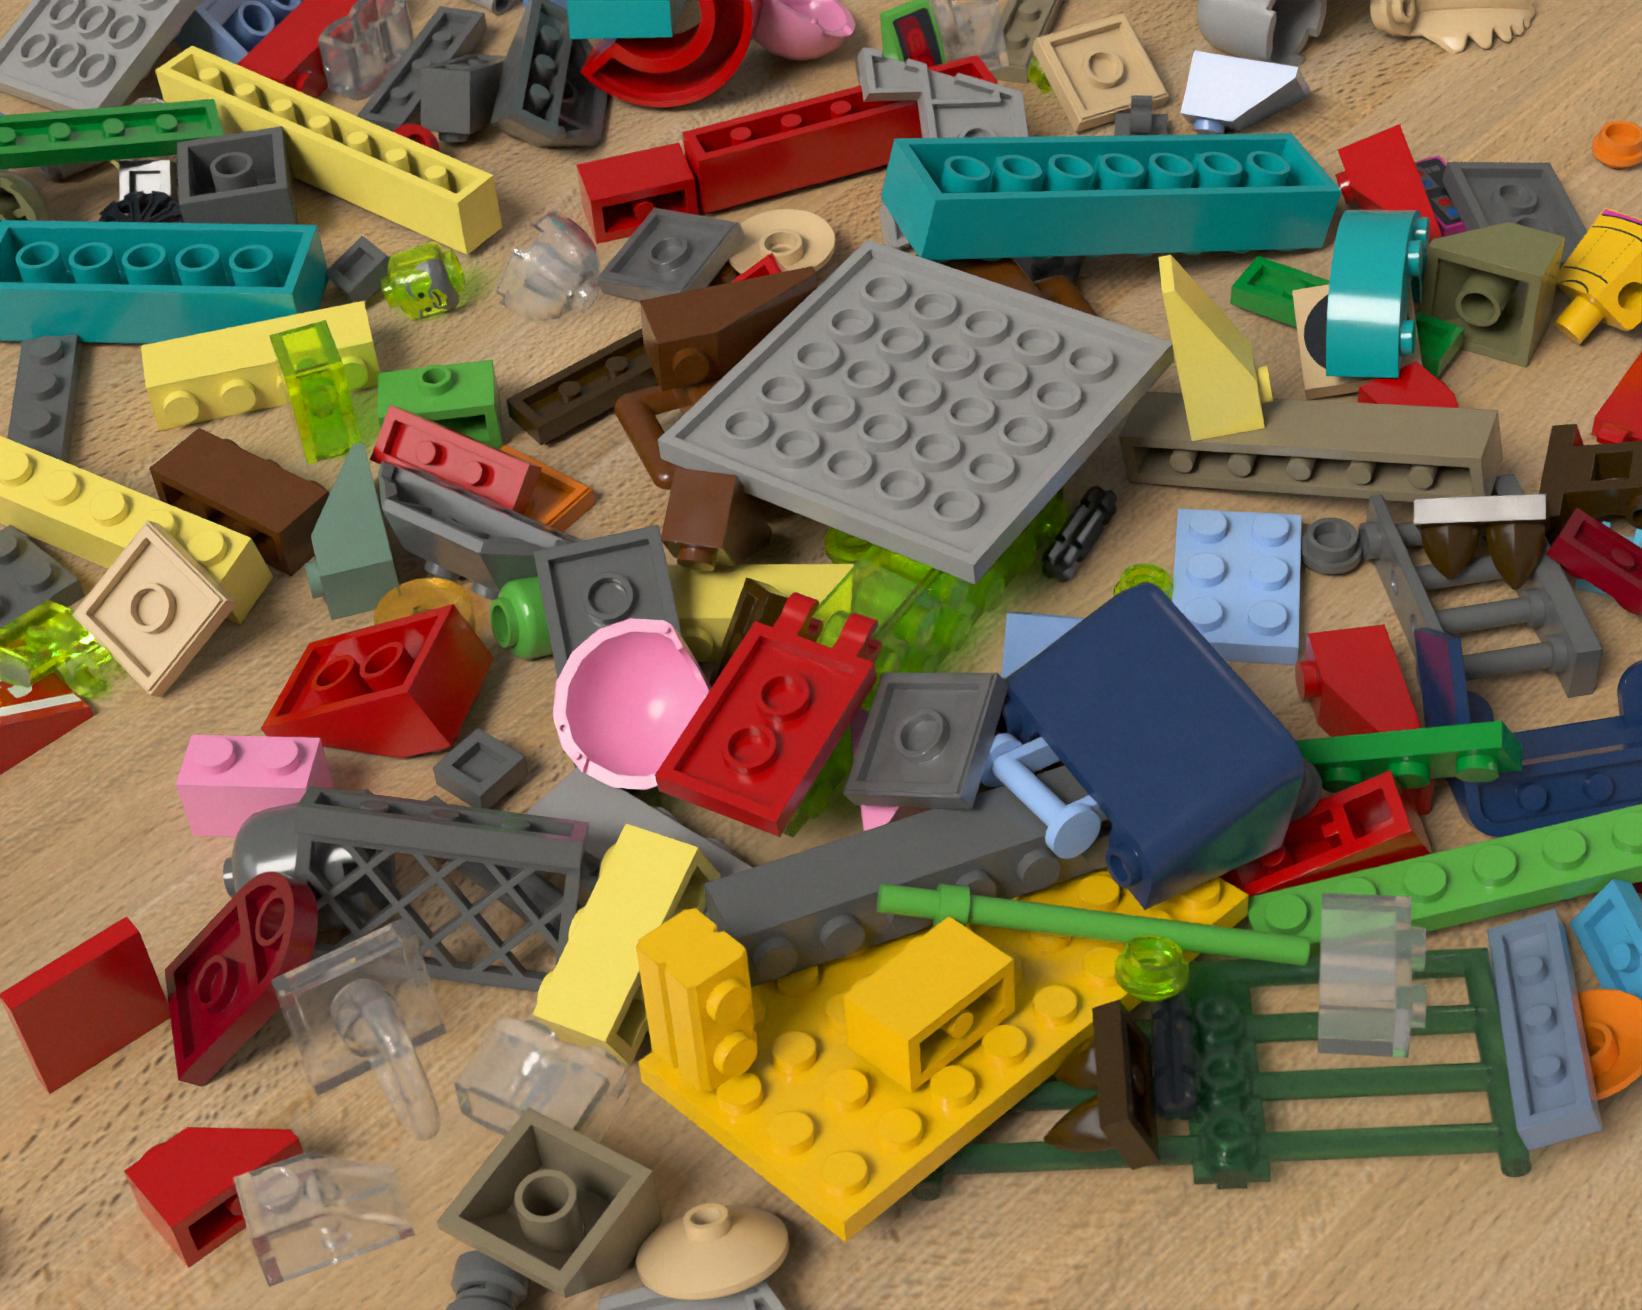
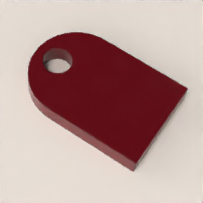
M275 871L263 872L253 877L164 970L179 1081L203 1087L277 1012L296 990L309 965L318 929L316 899L313 891L305 882Z

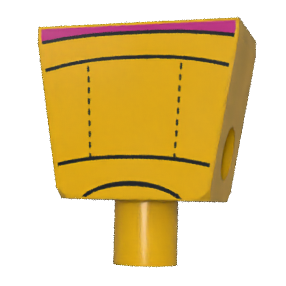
M1605 208L1559 270L1557 286L1572 302L1554 321V325L1575 343L1581 344L1600 322L1627 332L1634 329L1642 321V219Z

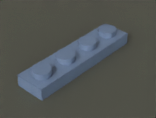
M1556 908L1487 929L1516 1128L1527 1151L1603 1130L1566 928Z

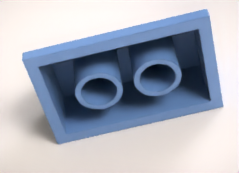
M204 0L183 24L180 34L174 41L183 51L190 46H194L237 64L304 0Z

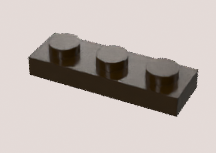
M642 328L506 399L509 417L536 442L543 445L614 407L616 401L622 395L648 388L658 383L644 349Z

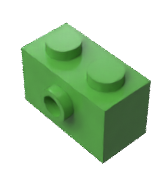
M493 360L450 365H430L424 368L378 373V421L380 429L389 406L393 405L497 449L503 446L501 401Z

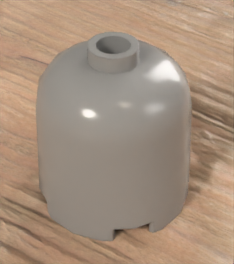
M1197 0V23L1204 39L1221 51L1238 58L1299 67L1306 58L1299 53L1304 48L1309 36L1319 37L1322 31L1327 0Z

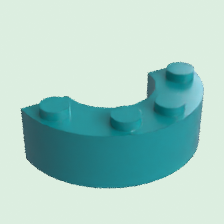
M1346 210L1343 213L1336 234L1330 273L1326 329V376L1398 378L1404 357L1414 356L1415 320H1407L1409 290L1411 285L1413 303H1420L1430 240L1429 217H1422L1419 210Z

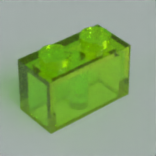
M326 320L269 335L292 424L307 465L348 454L352 445L362 442L343 363Z

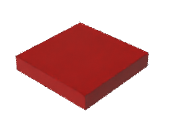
M128 917L109 926L0 994V999L34 1072L49 1094L170 1018L169 1005L140 931Z

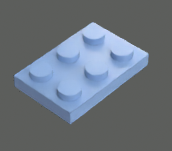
M1178 508L1172 602L1225 661L1296 665L1299 649L1301 515Z

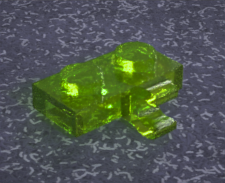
M46 600L0 628V679L12 685H22L28 688L48 674L58 670L62 673L72 691L83 697H93L106 688L107 681L93 676L87 665L98 669L111 660L112 654L106 648L97 645L98 641L72 616L75 612L74 610L50 600Z

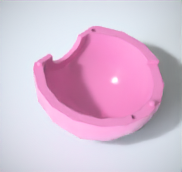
M763 0L762 11L753 40L772 55L792 61L818 59L837 50L854 32L856 23L849 10L839 0Z
M630 618L598 629L572 651L556 681L553 718L561 747L582 773L613 788L648 790L658 787L654 775L711 689L692 652L670 623L663 620Z

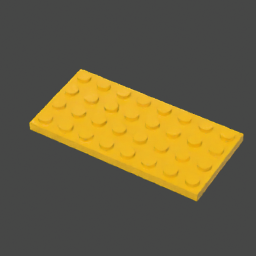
M1038 770L1036 773H1034V775L1043 773L1044 771ZM1106 867L1012 898L1011 900L1233 928L1248 915L1249 895L1220 877H1216L1144 910L1127 888L1120 887L1113 880ZM966 924V928L1014 959L1015 1012L910 1093L848 1047L844 994L850 991L861 977L874 973L902 952L913 938L924 935L934 928L933 925L912 934H907L859 950L847 956L786 975L780 979L751 987L755 1019L753 1030L756 1031L759 1052L756 1057L757 1061L752 1063L743 1074L730 1078L712 1092L700 1093L680 1076L679 1068L672 1069L654 1052H651L639 1061L641 1081L846 1243L1054 1074L1075 1047L1094 1035L1092 1008L1120 999L1128 1012H1130L1201 953Z

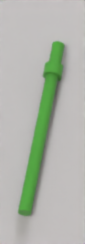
M881 883L877 898V912L933 919L934 927L950 916L965 927L966 924H975L1299 966L1306 965L1310 951V943L1307 937L970 894V888L967 886L943 883L938 884L937 890Z

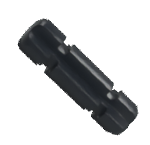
M1097 485L1090 487L1080 500L1081 505H1078L1073 510L1056 535V541H1053L1042 555V562L1044 564L1042 572L1047 578L1054 577L1060 582H1066L1073 577L1080 566L1079 562L1085 559L1105 528L1103 526L1110 522L1117 511L1115 505L1117 496L1112 490L1105 491Z
M1180 988L1172 991L1159 989L1150 998L1156 1113L1167 1121L1176 1118L1189 1120L1197 1112L1190 996Z

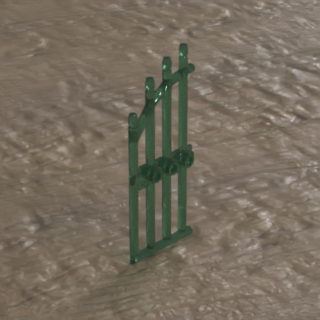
M1488 948L1309 956L1305 966L1252 959L1196 961L1185 965L1157 989L1172 991L1180 988L1190 996L1197 1112L1188 1120L1189 1135L1158 1136L1160 1162L1145 1167L1192 1166L1194 1185L1216 1184L1217 1190L1247 1188V1183L1271 1182L1269 1162L1498 1153L1501 1172L1505 1176L1513 1178L1527 1175L1532 1169L1529 1150L1525 1147L1516 1128L1499 1001ZM1464 978L1469 1000L1468 1005L1252 1014L1250 988ZM1151 1019L1135 1020L1149 1039L1151 1048H1153ZM1475 1034L1480 1062L1259 1072L1256 1044ZM1044 1081L1006 1113L1071 1110L1085 1099L1098 1093L1097 1090L1079 1089L1066 1085L1061 1081ZM1486 1092L1492 1122L1266 1132L1262 1102ZM1045 1141L966 1144L912 1188V1195L922 1201H932L939 1198L942 1193L943 1177L948 1175L1119 1169L1130 1167L1116 1149L1093 1153L1070 1152L1045 1143Z

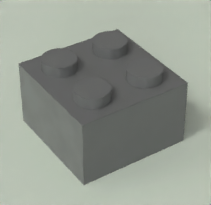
M282 126L177 142L179 206L184 223L298 225L295 179Z

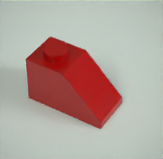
M187 1127L168 1141L150 1148L140 1160L124 1170L142 1213L188 1268L313 1180L299 1138L291 1129Z

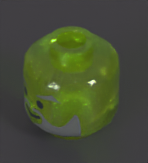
M428 242L393 254L388 260V276L381 278V287L391 309L400 307L410 320L419 321L454 309L459 304L460 292L466 291V281L455 252L452 249L445 251L439 243Z

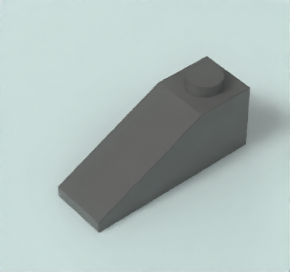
M467 54L422 67L421 126L429 131L438 132V140L448 142L469 141V134L485 129L492 118L501 69L506 56Z

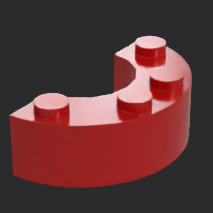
M698 0L701 11V21L698 25L683 33L673 34V37L603 38L592 48L580 73L606 93L637 105L675 107L698 101L722 87L740 66L759 23L763 0Z

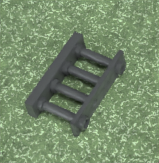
M1509 474L1497 476L1490 496L1524 495L1515 475ZM1382 494L1369 496L1367 520L1365 523H1360L1358 528V538L1362 543V556L1365 560L1372 559L1416 659V674L1419 686L1420 677L1414 629L1428 627L1447 634H1456L1524 623L1527 628H1534L1541 643L1463 655L1466 681L1546 668L1550 674L1556 673L1568 698L1593 694L1603 648L1560 564L1546 555L1551 547L1546 536L1543 551L1535 570L1519 590H1515L1519 598L1434 611L1426 590L1502 579L1495 568L1491 556L1471 558L1467 566L1454 579H1447L1433 564L1414 567L1406 547L1423 545L1421 534L1414 525V521L1395 524ZM1479 534V536H1482L1487 541L1486 534Z

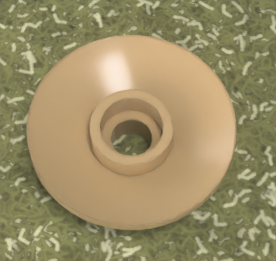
M775 209L761 212L740 223L746 238L731 255L729 262L735 270L742 274L768 254L773 253L787 271L813 266L816 272L831 259L836 246L835 234L831 225L825 219L809 211Z
M702 1204L690 1209L684 1215L670 1220L652 1232L638 1250L636 1265L642 1283L649 1290L661 1296L688 1301L721 1298L749 1289L772 1275L782 1265L788 1254L789 1237L784 1223L774 1214L763 1209L741 1205Z

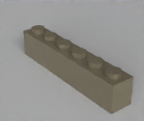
M1147 391L1132 408L1119 435L1127 477L1130 483L1369 499V496L1382 494L1384 500L1414 502V499L1490 496L1503 460L1498 410L1273 398V402L1261 404L1265 429L1192 441L1182 393Z

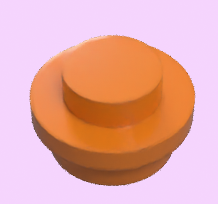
M1628 121L1606 123L1602 126L1600 133L1593 139V155L1604 165L1613 169H1625L1642 162V128Z

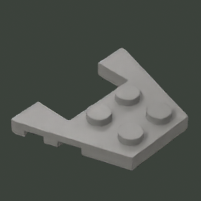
M871 47L862 48L857 56L864 102L916 100L918 102L923 138L1029 137L1022 91L960 73L953 77L927 69L926 63L909 58L906 62L882 56L883 51ZM882 203L879 207L883 244L900 251L912 247L885 204Z

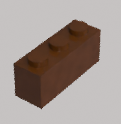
M201 428L195 430L149 468L160 501L252 538L267 565L292 576L315 556L311 534L330 495L328 490L320 483L313 480L307 481L283 469L275 461L270 459L264 460L240 448L234 441L221 439Z

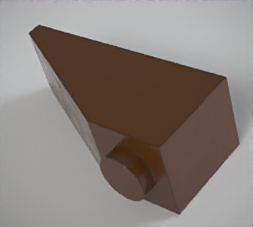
M813 266L641 300L644 349L661 391L718 380L724 377L816 289V272Z
M675 467L661 542L672 556L677 558L679 565L698 571H713L715 564L736 566L770 543L772 529L750 495L744 492V486L737 475Z

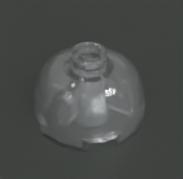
M558 210L549 212L533 225L541 234L527 250L523 252L516 247L501 274L496 293L504 297L499 302L502 306L525 320L546 325L566 320L576 310L585 313L594 304L601 290V285L596 283L600 270L599 251L591 237L576 222Z

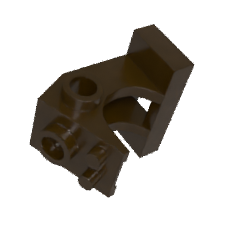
M1577 424L1552 426L1539 494H1546L1551 505V532H1545L1550 546L1576 507L1593 518L1605 515L1626 516V520L1630 525L1642 530V441L1584 445ZM1611 478H1629V479L1606 480V479H1611Z

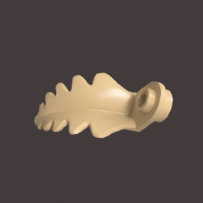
M1371 0L1370 6L1372 22L1377 30H1386L1391 35L1405 38L1424 36L1453 54L1464 50L1468 36L1484 49L1492 46L1493 32L1504 42H1510L1512 40L1511 31L1514 35L1521 36L1524 29H1529L1530 19L1535 15V8L1530 3V0Z

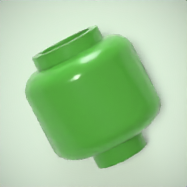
M538 576L508 581L501 588L498 598L494 599L490 606L491 628L497 643L503 648H508L514 656L521 659L553 655Z

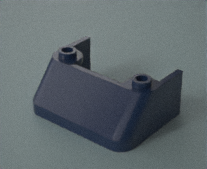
M1428 627L1414 629L1425 727L1494 721L1493 712L1488 702L1480 695L1467 690L1461 638ZM1642 660L1629 666L1619 680L1617 688L1619 716L1514 732V736L1522 744V771L1499 773V777L1496 780L1482 783L1466 782L1457 777H1446L1464 820L1471 827L1486 835L1505 837L1642 804Z

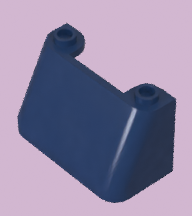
M1144 582L1116 594L1004 679L1009 684L995 730L996 735L1002 733L1012 734L1023 745L1040 738V736L1112 822L1109 848L1105 854L1108 871L1120 887L1127 888L1144 910L1282 847L1304 780L1305 768L1300 749L1289 731L1168 596L1155 584Z

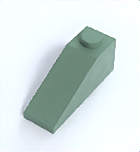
M364 442L354 444L350 448L311 534L316 561L305 563L312 597L314 599L325 596L331 620L403 603Z

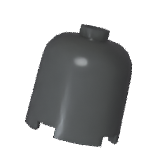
M369 789L354 791L360 793L373 794ZM299 802L275 806L256 812L242 824L233 844L232 857L226 858L223 866L224 884L231 898L248 881L263 872L275 871L294 878L298 833H294L296 809ZM315 842L313 864L331 886L359 866L342 845ZM363 848L370 857L379 851ZM393 853L377 866L396 887V869ZM366 874L339 894L363 924L391 904ZM311 884V890L315 898H317L320 894ZM328 903L318 909L317 932L349 929Z

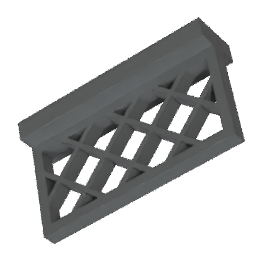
M310 786L296 809L294 833H298L294 878L305 882L310 888L312 884L320 894L315 898L317 909L328 903L352 933L336 945L315 943L309 963L538 992L548 972L526 970L510 950L539 930L557 952L556 967L569 941L570 925L577 913L589 822ZM315 842L342 845L359 866L331 886L313 864ZM363 848L379 851L370 857ZM394 852L413 854L429 873L427 877L403 895L377 866ZM433 857L450 860L440 866ZM465 861L483 863L499 882L497 886L473 904L470 903L448 876L450 872ZM503 866L520 869L510 875ZM536 870L566 874L564 897L542 913L518 885V883ZM366 874L391 904L363 924L339 894ZM437 883L459 909L460 913L438 930L432 932L409 903ZM507 892L530 919V922L502 941L479 912ZM397 912L422 940L405 954L387 952L371 933V931ZM561 913L558 934L549 922ZM467 921L492 949L475 963L456 961L441 943V940ZM360 941L366 949L353 948L351 946ZM430 950L436 958L421 955ZM500 959L506 967L491 964Z

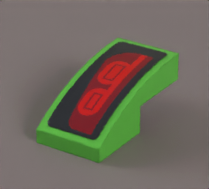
M912 0L880 13L884 57L901 62H906L909 58L926 63L927 68L946 63L939 29L929 0Z

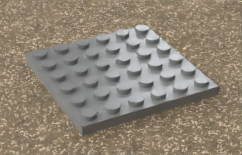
M867 240L658 439L661 459L685 469L737 475L744 486L745 493L976 584L1174 362L1173 345L1171 341Z

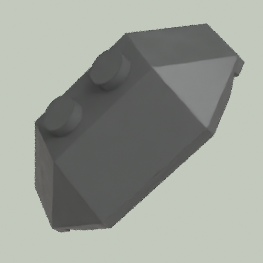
M529 0L501 69L491 125L501 129L510 137L522 139L537 147H597L601 140L608 93L598 88L580 73L593 46L587 39H570L567 9L549 0Z
M382 461L378 471L382 511L404 550L426 559L424 570L452 581H458L461 575L474 581L471 591L487 599H497L501 588L510 580L538 576L533 551L583 541L416 467Z

